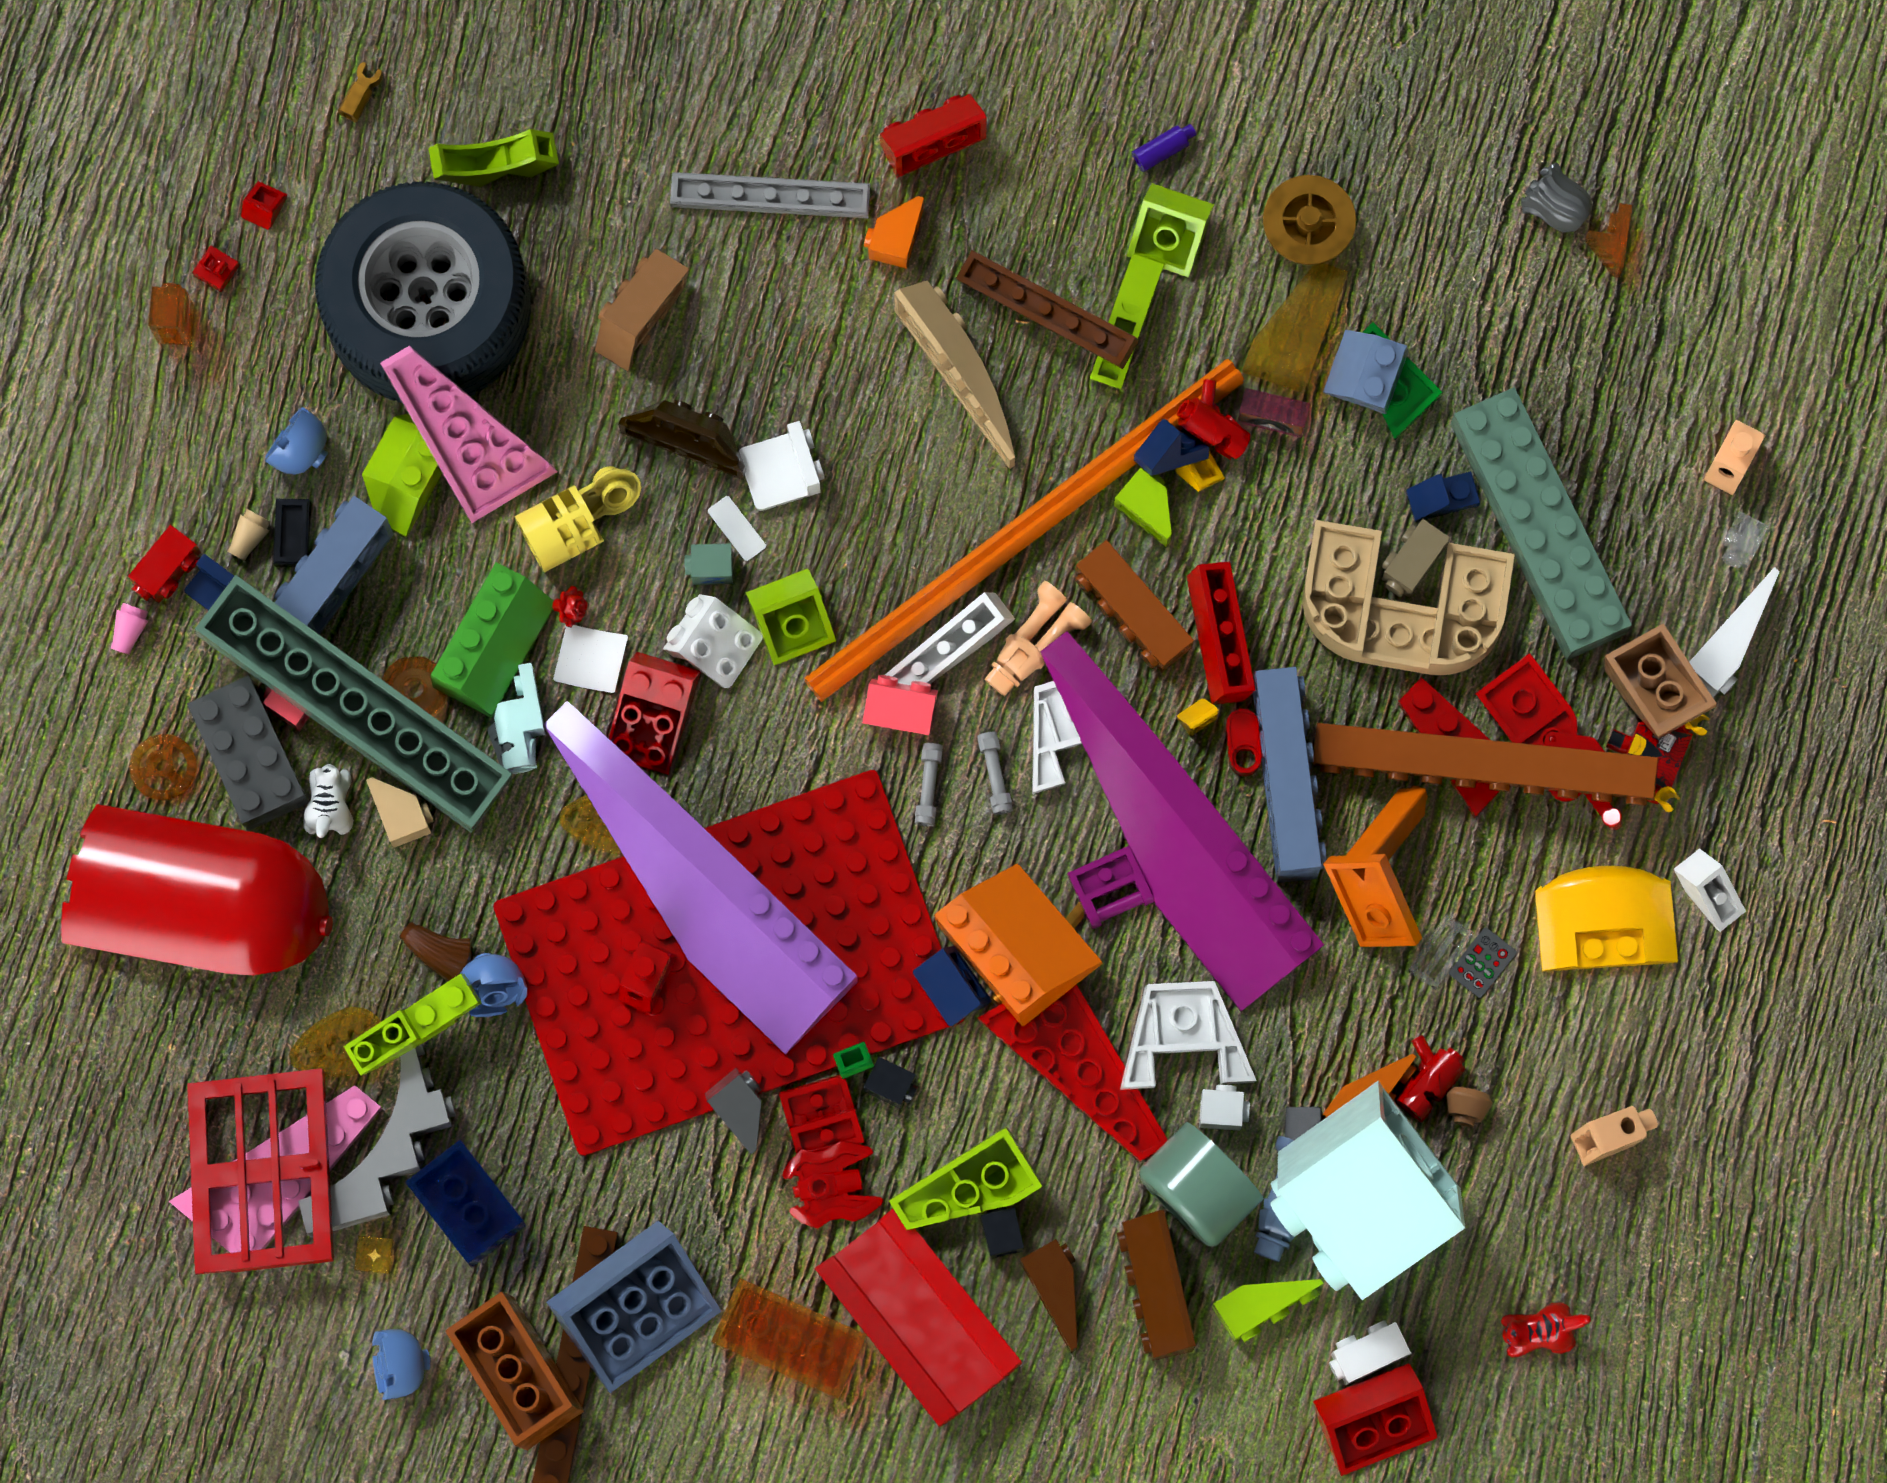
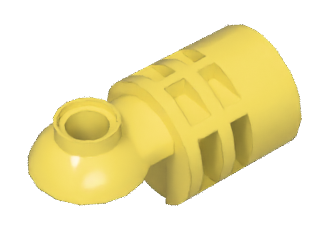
M607 466L600 469L595 474L593 483L577 490L576 486L573 485L514 516L543 572L545 573L604 542L593 521L604 515H616L625 512L633 506L640 496L641 482L637 475L629 470Z

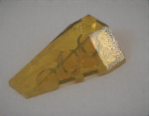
M1325 263L1313 265L1254 338L1242 372L1305 394L1348 271Z

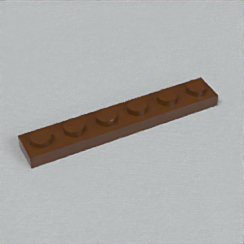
M971 250L956 277V280L1121 369L1125 367L1139 342V339L973 250Z

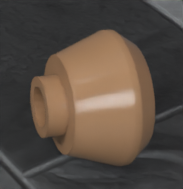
M1453 1087L1446 1093L1448 1113L1454 1117V1123L1461 1126L1474 1127L1475 1122H1482L1493 1104L1488 1094L1471 1088Z

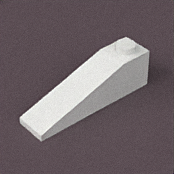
M1775 567L1689 661L1713 698L1719 691L1725 695L1738 680L1733 675L1741 665L1780 572Z
M984 592L885 675L898 678V683L911 685L912 681L931 684L990 641L1013 622L1015 618L996 593Z

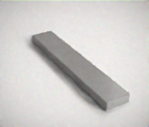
M672 172L670 206L676 208L868 219L870 183Z

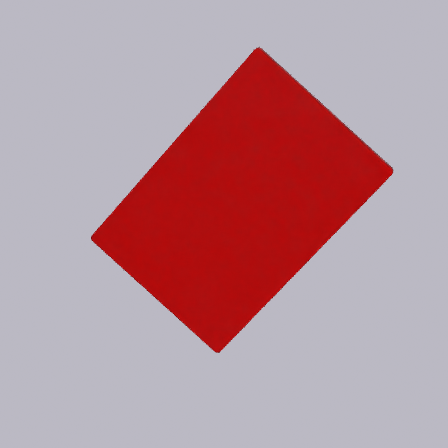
M875 770L851 776L704 828L857 975L858 982L786 1055L688 961L624 856L505 897L494 903L493 908L510 958L521 969L527 985L525 1001L579 1155L587 1156L714 1111L707 1102L704 1093L735 1068L741 1074L747 1070L760 1085L761 1091L758 1092V1095L836 1068L837 1065L833 1054L861 1042H865L869 1054L873 1055L952 1027L946 1023L913 974V970L941 950V946L881 780ZM639 941H646L677 955L651 1014L619 1001V985ZM965 1018L958 1022L956 1025L962 1023L965 1020Z

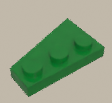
M1374 322L1362 332L1391 340ZM1408 357L1403 366L1387 414L1382 413L1394 440L1443 395V392Z

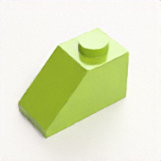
M1140 468L1115 497L1114 506L1167 547L1171 541L1172 532L1167 488L1163 486L1165 482L1158 474L1151 476Z

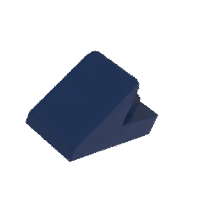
M1162 419L1134 454V461L1153 476L1209 459V447L1190 432L1180 433L1166 419Z
M1471 471L1443 478L1442 474H1437L1406 489L1414 522L1480 505Z

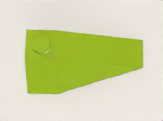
M1006 1126L893 1197L889 1202L906 1230L1011 1206L1043 1186L1021 1147Z

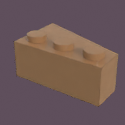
M655 249L649 258L644 256L635 268L634 277L630 281L625 279L617 291V298L614 302H607L600 311L598 319L601 320L595 352L624 370L629 371L634 364L632 360L635 349L640 343L646 346L651 338L648 335L649 331L659 319L663 321L685 288L689 268L658 249Z

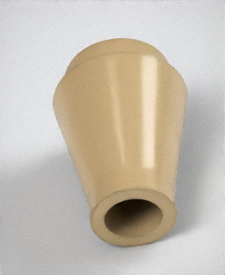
M247 509L244 516L240 514L231 545L227 552L245 561L252 550L269 532L267 528L271 522Z

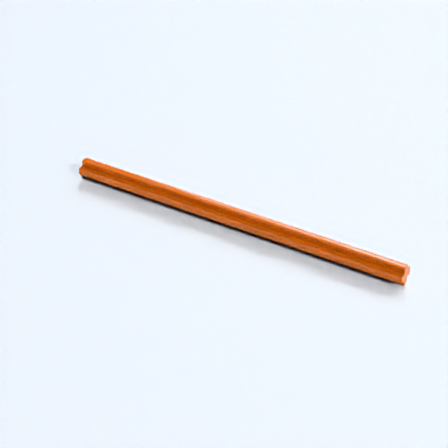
M1228 358L807 675L804 681L820 702L824 701L1136 465L1134 454L1162 419H1166L1177 430L1181 431L1183 428L1178 425L1179 417L1177 416V410L1186 399L1191 400L1196 397L1201 400L1203 380L1217 381L1214 401L1216 404L1244 383L1243 380L1245 379L1241 372L1236 369L1231 360Z

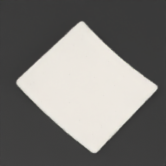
M573 625L571 628L566 626L553 680L577 687L614 693L628 636Z

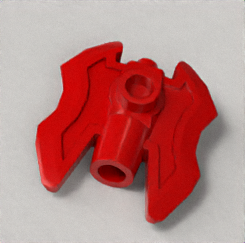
M837 1142L828 1150L819 1152L801 1149L788 1162L782 1174L783 1179H792L793 1176L798 1177V1181H796L797 1186L792 1187L794 1198H799L800 1202H803L804 1205L802 1207L796 1205L790 1208V1214L799 1222L819 1229L832 1220L858 1221L880 1207L883 1203L882 1197L848 1195L849 1193L862 1190V1181L859 1169L843 1170L872 1155L873 1149L852 1142Z

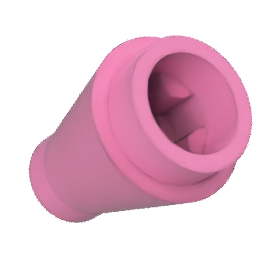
M122 603L120 611H116L111 649L130 655L134 644L149 621L146 620L148 611Z

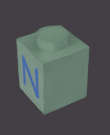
M731 543L691 545V555H685V575H691L693 585L733 584V551Z

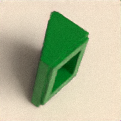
M865 1042L833 1054L842 1079L874 1067Z

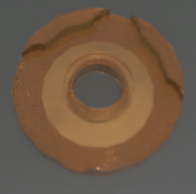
M416 656L398 659L388 667L382 677L384 682L433 717L440 713L447 701L446 694L432 688L430 675L437 664L426 657ZM412 681H418L424 687L422 694L416 698L408 697L405 694V687Z

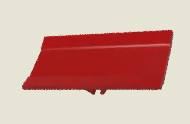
M893 1208L841 1251L814 1268L939 1428L959 1415L1022 1364L1019 1357L915 1228L906 1230Z

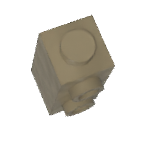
M1424 519L1421 520L1417 527L1411 524L1400 540L1405 543L1398 554L1392 551L1381 566L1385 569L1382 578L1386 582L1385 587L1399 597L1405 595L1410 599L1447 547L1450 537Z

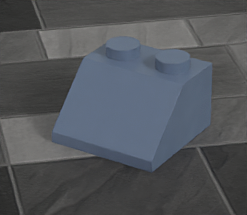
M1345 330L1323 393L1387 414L1409 353L1407 345L1373 334Z

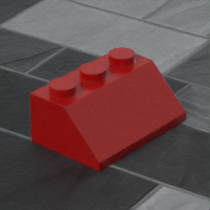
M970 94L964 97L956 95L947 99L943 106L931 110V108L923 109L913 116L914 119L903 124L900 121L894 122L883 129L884 132L880 133V145L896 178H899L986 139L987 117Z
M1410 1363L1313 1401L1320 1426L1341 1476L1438 1438L1424 1389Z

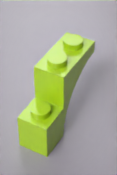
M534 129L490 142L467 145L437 143L428 148L435 180L482 187L506 174L533 177L559 164L554 134Z

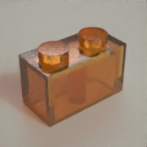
M163 283L162 287L152 286L148 326L158 344L191 346L195 306L186 289L175 283Z

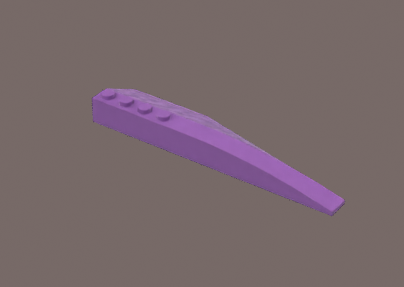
M568 701L565 702L543 725L643 885L654 906L659 911L667 927L680 945L688 961L786 1055L858 982L857 975L654 780Z

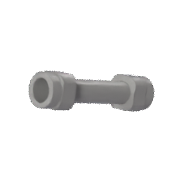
M992 731L979 734L977 739L980 754L985 756L993 794L990 797L993 815L1010 813L1013 811L1010 793H1006L997 752L1000 750L997 732Z
M923 744L921 762L924 763L921 798L920 805L916 806L914 824L919 826H935L936 807H933L937 767L942 762L943 745Z

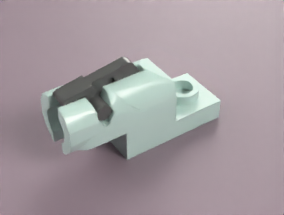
M532 663L518 665L520 675L514 676L517 696L524 695V698L498 703L494 716L495 722L487 729L500 765L512 774L523 773L537 768L536 738L532 739V737L546 735Z

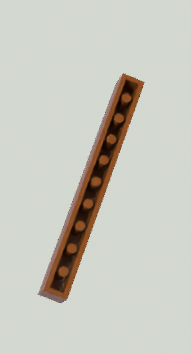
M1317 723L1313 753V764L1321 766L1320 772L1340 774L1341 769L1354 770V776L1374 778V772L1388 773L1387 779L1408 781V775L1422 777V783L1442 785V779L1456 780L1455 786L1464 788H1476L1477 782L1490 784L1489 790L1510 792V786L1524 787L1523 793L1532 795H1544V790L1558 791L1557 797L1578 799V793L1592 794V800L1600 802H1612L1613 797L1626 798V804L1646 806L1647 800L1655 801L1659 763L1658 757L1326 723Z

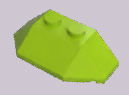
M409 413L393 417L362 473L372 508L388 519L393 531L406 538L442 475V471Z

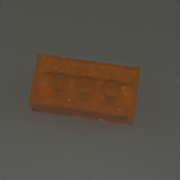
M740 1278L711 1343L715 1347L839 1402L867 1341V1334Z

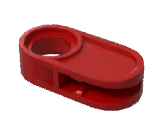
M1244 708L1236 709L1230 713L1226 722L1228 759L1230 768L1235 774L1247 777L1256 773L1261 765L1262 754L1259 723L1257 716L1252 711ZM1240 751H1249L1254 755L1255 763L1249 768H1242L1236 763V755Z

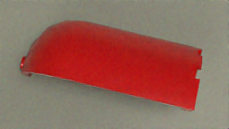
M100 804L94 807L80 833L84 842L80 854L72 855L66 879L72 881L69 902L64 901L62 904V943L237 975L254 976L279 972L303 962L318 948L325 936L330 935L333 926V918L329 916L328 899L322 878L308 858L288 843L261 833Z

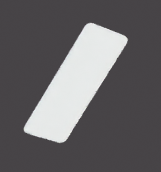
M725 496L708 509L709 515L745 561L750 560L766 548L764 541L729 496Z

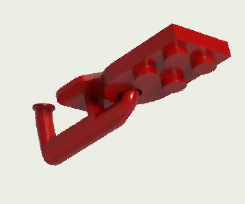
M1530 653L1475 693L1513 743L1605 752L1595 738L1577 735L1578 723L1574 711ZM1548 790L1559 801L1570 802L1575 800L1557 797L1558 791ZM1584 794L1602 817V821L1612 830H1618L1622 827L1623 821L1620 810L1614 808L1610 802L1593 801L1592 794Z

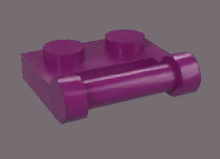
M1130 846L1067 873L1092 930L1102 926L1101 922L1141 904L1147 906L1154 903L1153 895ZM1134 882L1137 892L1097 910L1092 903L1093 900Z

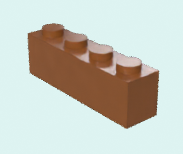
M1107 540L1076 564L1075 574L1077 576L1075 581L1085 593L1091 591L1099 600L1096 603L1098 608L1107 618L1112 616L1121 625L1118 628L1121 635L1130 644L1135 642L1141 648L1142 652L1140 655L1150 668L1157 667L1163 673L1193 648V638Z

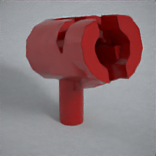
M1205 379L1203 380L1201 400L1196 397L1191 400L1186 399L1178 408V425L1203 441L1207 446L1216 445L1215 451L1227 459L1231 460L1232 457L1237 459L1246 450L1250 441V433L1243 429L1230 415L1224 416L1220 413L1219 407L1214 403L1217 381Z
M1423 1035L1411 1041L1422 1060L1419 1065V1074L1415 1078L1411 1077L1404 1091L1397 1099V1104L1420 1123L1432 1111V1105L1426 1098L1440 1102L1466 1071L1462 1065L1465 1059L1457 1051L1450 1047L1447 1051L1440 1048L1433 1054Z

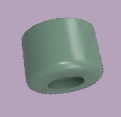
M1185 1122L1142 1165L1139 1171L1140 1180L1154 1198L1188 1232L1203 1244L1211 1247L1220 1244L1264 1199L1259 1190L1239 1167L1207 1136L1188 1122Z

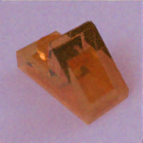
M1619 203L1616 212L1609 214L1607 233L1588 231L1585 238L1586 243L1610 274L1618 278L1624 268L1632 205Z

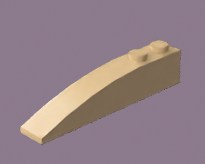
M928 280L894 292L895 313L1009 469L1014 467L1015 454L996 390L981 358L965 333L967 326L957 312L952 315L945 305L948 303V300L938 286L933 288Z

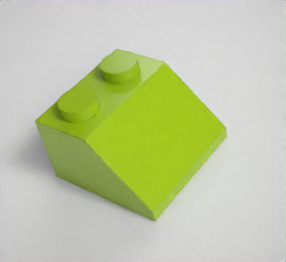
M1151 183L1143 199L1126 256L1131 258L1132 254L1148 258L1164 264L1163 269L1189 278L1206 233L1214 204Z
M808 568L746 592L755 621L774 666L836 642L819 589Z

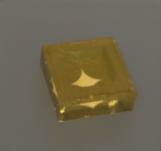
M358 1236L354 1270L390 1274L394 1240Z

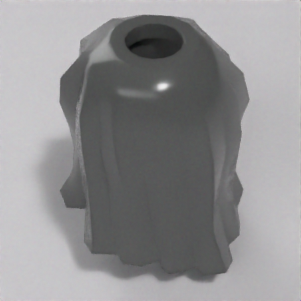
M1558 163L1544 167L1539 172L1543 177L1539 181L1533 180L1530 183V187L1525 191L1527 197L1521 198L1523 214L1538 216L1552 228L1562 233L1574 232L1582 226L1592 212L1591 197L1583 187L1563 174Z

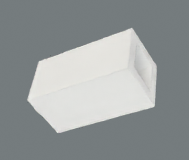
M1383 1320L1367 1328L1369 1335L1356 1340L1355 1336L1352 1335L1335 1343L1338 1349L1332 1352L1333 1360L1329 1362V1365L1337 1381L1343 1379L1347 1386L1408 1357L1411 1352L1396 1322L1387 1325L1386 1321Z

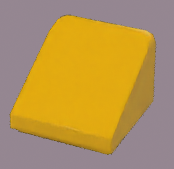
M1200 699L1179 713L1177 719L1188 735L1193 736L1217 720L1219 710L1206 699Z

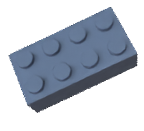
M353 496L349 502L344 501L339 506L334 516L336 518L335 522L329 529L324 528L319 533L314 543L316 545L315 549L309 556L304 555L299 560L294 570L296 572L295 576L289 583L284 582L274 597L277 605L319 635L394 535L388 519L356 496Z

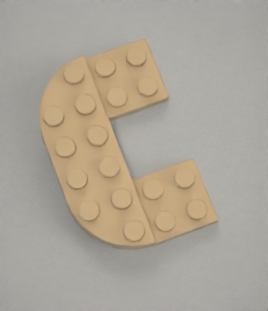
M1321 520L1315 521L1303 590V609L1310 629L1317 639L1329 650L1351 661L1429 675H1450L1465 671L1477 665L1492 651L1499 639L1505 621L1515 554L1448 543L1438 608L1372 597L1382 531Z

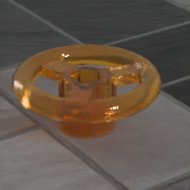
M169 734L154 735L141 742L133 752L129 766L130 777L134 786L146 797L155 800H170L182 795L193 783L197 771L196 757L192 748L181 738ZM163 744L162 750H155L150 753L146 761L147 766L140 768V761L146 751L153 746ZM174 747L178 748L186 759L187 770L184 778L174 770L175 761L172 757ZM166 761L168 763L167 768L163 771L157 770L158 763ZM152 776L157 778L167 777L175 787L169 790H156L148 786L143 779Z

